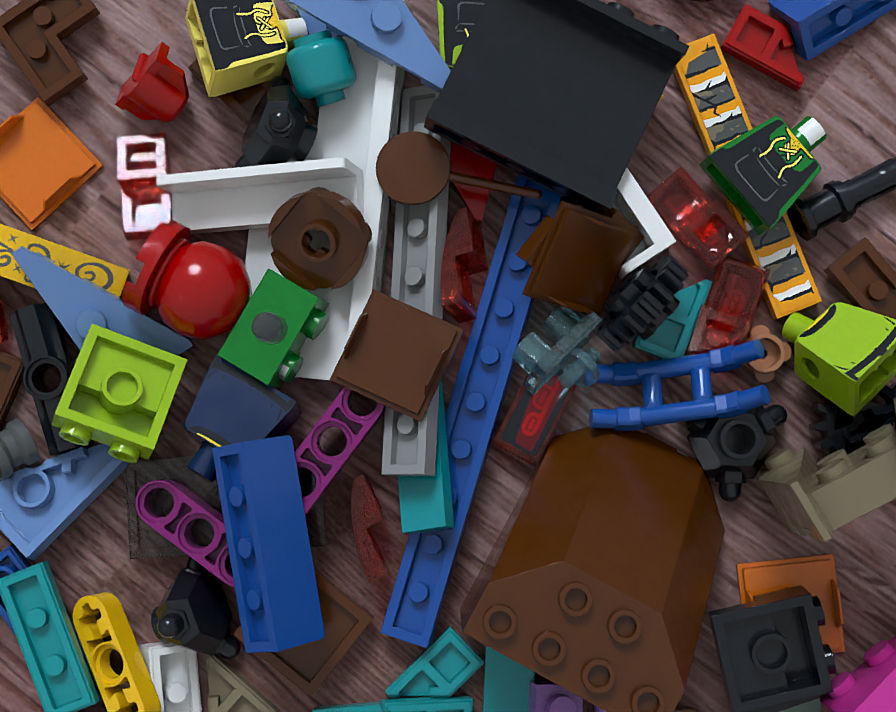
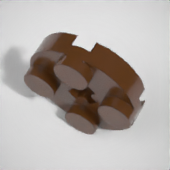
M315 187L309 191L294 195L280 206L270 221L268 237L271 236V244L274 250L271 253L273 262L286 279L303 289L315 290L317 287L324 289L332 287V290L346 285L361 270L368 257L372 231L359 209L351 201L324 187ZM313 229L316 232L320 230L325 232L328 236L327 241L331 245L330 250L325 247H321L317 251L310 246L313 237L308 231Z

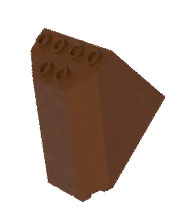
M589 426L552 437L460 607L462 633L606 712H674L685 691L725 532L710 480L700 462L690 456L686 457L678 453L676 448L648 433L643 434L638 430L615 431L614 429L590 428Z

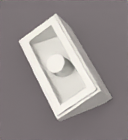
M163 642L138 645L158 694L161 712H202L197 652Z

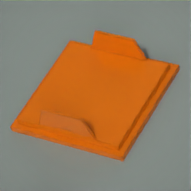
M40 97L32 101L18 115H11L0 125V197L34 231L103 167L102 163Z
M834 554L736 564L740 604L753 602V596L802 585L811 593V596L817 595L821 602L825 616V625L818 626L822 644H828L832 653L845 652L842 628L844 622L840 590L837 586Z

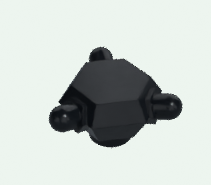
M276 76L270 81L269 88L256 105L243 135V155L236 161L234 168L286 163L290 158L304 161L316 139L318 127L308 123L307 110L291 89L287 78Z
M774 404L766 409L763 406L749 410L748 413L723 419L715 417L684 422L689 425L687 430L690 433L687 439L707 477L715 478V482H719V495L723 500L727 502L736 501L741 495L742 483H746L747 479L755 478L777 442L774 435L777 434V427L786 422L787 411L783 406Z
M189 557L187 567L184 570H180L165 592L160 605L155 607L152 612L151 624L156 637L165 644L171 643L209 656H214L216 653L223 658L232 659L240 652L241 646L239 641L229 633V625L233 616L221 584L211 581V576H208V570Z

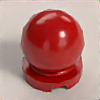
M170 219L169 224L161 222L150 234L136 257L137 260L145 264L139 274L136 285L126 281L122 296L123 305L141 315H146L157 307L163 322L180 335L199 340L226 335L233 329L252 297L251 280L243 261L224 246L206 241L189 244L190 228L173 219Z

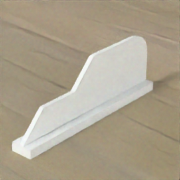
M403 0L412 13V6L409 0ZM346 36L341 38L348 45L356 73V81L351 87L343 90L346 99L319 107L316 139L304 161L344 157L363 170L364 219L371 228L372 240L369 244V253L365 264L350 282L332 290V287L326 289L317 287L315 290H308L330 303L325 311L328 314V320L324 329L315 340L310 338L305 340L299 351L301 353L300 356L303 357V363L295 377L331 381L332 373L373 289L382 292L392 199L382 190L378 182L376 161L382 147L391 138L399 134L402 89H404L406 71L396 64L391 66L359 48L352 39ZM290 158L287 162H297V160ZM269 227L249 229L245 268L251 280L252 295L268 268L282 275L276 268L271 256L274 250L271 244V236L268 237ZM313 229L308 231L313 237L310 246L317 251L321 247L330 250L331 245L327 241L328 236L325 232L321 230L316 232Z

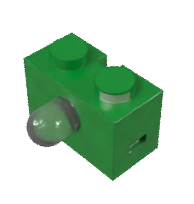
M268 268L219 351L218 356L266 385L281 388L284 381L287 383L291 382L300 370L303 357L300 356L301 353L299 351L307 338L315 340L324 329L328 320V314L325 311L330 303Z

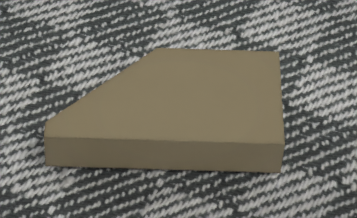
M215 653L214 656L208 655L206 657L209 687L208 712L281 711L219 654Z

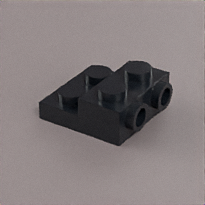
M802 585L753 596V602L708 612L729 708L732 712H746L833 692L829 675L836 673L835 661L829 645L822 644L818 627L825 625L823 608L818 596H811V593Z

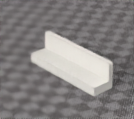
M344 157L156 176V186L172 193V219L190 228V234L268 228L273 215L281 205L294 195L309 191L315 187H324L331 192L344 196L359 209L364 217L363 170Z

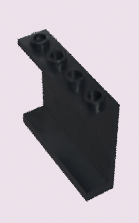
M486 0L438 98L434 100L426 116L424 128L588 210L604 215L612 208L619 193V190L616 188L675 66L685 56L689 45L679 41V35L670 28L657 24L651 27L634 18L635 14L628 7L616 2H608L606 4L600 0Z

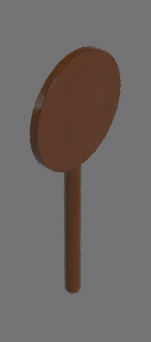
M410 131L394 136L382 147L376 161V176L382 190L394 201L405 205H420L433 200L443 191L448 181L533 199H540L542 197V192L539 189L451 172L449 156L444 146L436 138L423 132Z

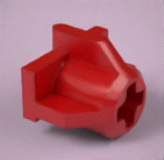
M161 42L149 56L145 53L139 55L133 74L121 86L115 103L116 106L122 110L126 109L140 120H160L163 123L173 121L180 114L189 99V90L184 70L167 59L170 49L168 45Z

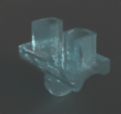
M557 307L541 327L557 342L552 348L534 332L527 335L518 344L512 357L529 374L523 386L533 395L561 369L564 373L558 380L565 388H570L574 383L583 388H589L599 379L600 372L595 363L600 358L599 352L593 347L588 348L585 352L581 350L590 341V333L602 322V319L592 310L591 315L587 314L581 319L569 308Z

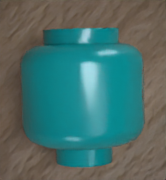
M330 30L316 32L293 40L295 48L287 53L286 62L297 96L305 100L315 98L317 107L346 99L343 90L351 87L356 81V73L346 41L341 37H332Z

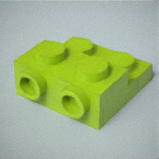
M91 324L55 411L52 425L61 428L59 436L68 442L87 446L90 439L110 446L108 453L118 460L128 463H137L139 457L148 460L157 443L188 359Z

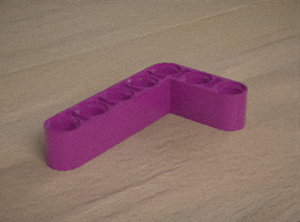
M344 387L295 451L297 469L305 467L311 470L316 478L314 491L308 496H302L305 518L383 416L385 405L377 402V406L371 414L358 416L352 411L350 406V398L355 391ZM332 427L341 429L347 438L345 450L337 456L326 454L320 445L322 434ZM154 480L140 488L135 501V507L140 518L224 583L235 587L223 515L175 480ZM160 488L168 490L174 499V507L167 516L158 514L152 505L153 496ZM198 518L209 521L213 526L214 538L208 546L196 543L192 537V526Z

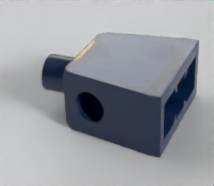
M217 354L210 365L184 424V429L190 436L202 443L187 468L213 483L217 476L212 448L283 436L302 413L297 401L274 387L266 385Z

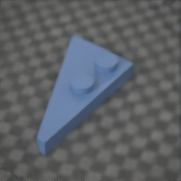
M284 0L291 9L295 11L297 8L326 24V29L338 36H346L352 39L359 48L391 66L396 64L422 79L420 83L436 92H441L451 70L403 0Z
M24 246L17 248L11 253L80 351L91 324L98 325L177 356L193 346V341L190 337L178 334L168 326L151 318L152 315L149 313L141 315L125 307L120 297L86 278L83 280L56 265L55 261L43 254L33 252Z
M102 443L88 449L80 447L45 460L38 467H26L13 472L12 477L0 481V530L26 558L36 560L131 463L112 457L108 453L110 446Z

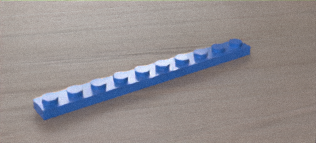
M519 175L515 185L539 189L542 192V197L540 199H533L513 194L511 196L445 416L454 528L409 535L380 632L424 648H429L432 644L535 299L522 294L532 269L516 253L547 215L554 219L561 201H564V197Z

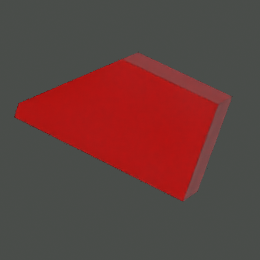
M745 3L720 49L796 92L804 82L802 72H799L793 54V42L788 26Z
M452 142L450 151L451 172L493 180L497 164ZM451 182L468 208L473 220L482 224L490 190Z

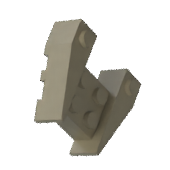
M895 397V398L893 399V401H894V407H895V413H896V397ZM886 424L863 438L865 446L848 455L844 449H840L824 457L816 465L805 447L794 453L790 447H787L764 461L767 468L761 471L758 480L790 532L795 533L799 531L803 536L811 533L814 539L826 542L832 539L834 530L896 499V429L891 424Z

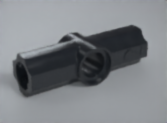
M47 303L33 304L17 309V311L9 314L25 368L23 385L27 392L33 396L50 456H55L80 447H86L64 440L59 436L61 428L52 425L55 411L74 368L59 320ZM56 366L61 373V382L56 390L49 392L43 384V377L50 367ZM90 439L88 445L94 444V440Z

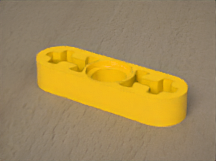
M109 592L80 598L73 609V624L107 712H132L131 707L135 703L137 704L138 712H161L158 694L119 599ZM100 612L101 618L96 620L95 615H97ZM111 636L112 640L104 642V637ZM113 649L117 650L123 659V670L120 675L116 674L110 665V654ZM129 682L130 687L122 689L121 684Z

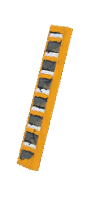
M715 34L687 43L689 48L685 56L677 63L673 70L707 156L719 147L753 129ZM723 194L752 269L761 271L764 274L760 289L772 319L781 318L822 302L787 213L785 212L770 229L757 235Z

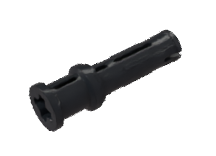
M896 157L890 158L844 182L832 180L823 185L822 191L804 200L797 198L787 212L790 222L798 235L808 241L817 236L818 230L837 220L844 223L852 219L857 208L895 190Z

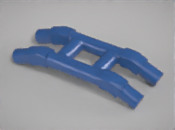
M754 339L736 346L732 344L721 349L710 350L708 353L640 363L633 361L626 363L612 362V364H588L586 369L587 383L631 386L641 384L642 382L644 407L590 409V428L634 431L663 424L715 417L719 419L730 418L748 413L751 409L770 403V394L765 385H759L743 391L736 390L713 397L710 372L721 373L742 367L745 363L763 358V345L758 339ZM691 375L693 400L663 404L661 379Z

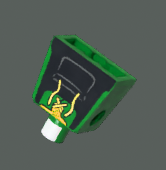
M776 115L714 150L699 166L757 235H760L779 221L821 171L822 168L819 162L810 152L826 139V133L823 127L810 116L805 117L795 127L790 129Z

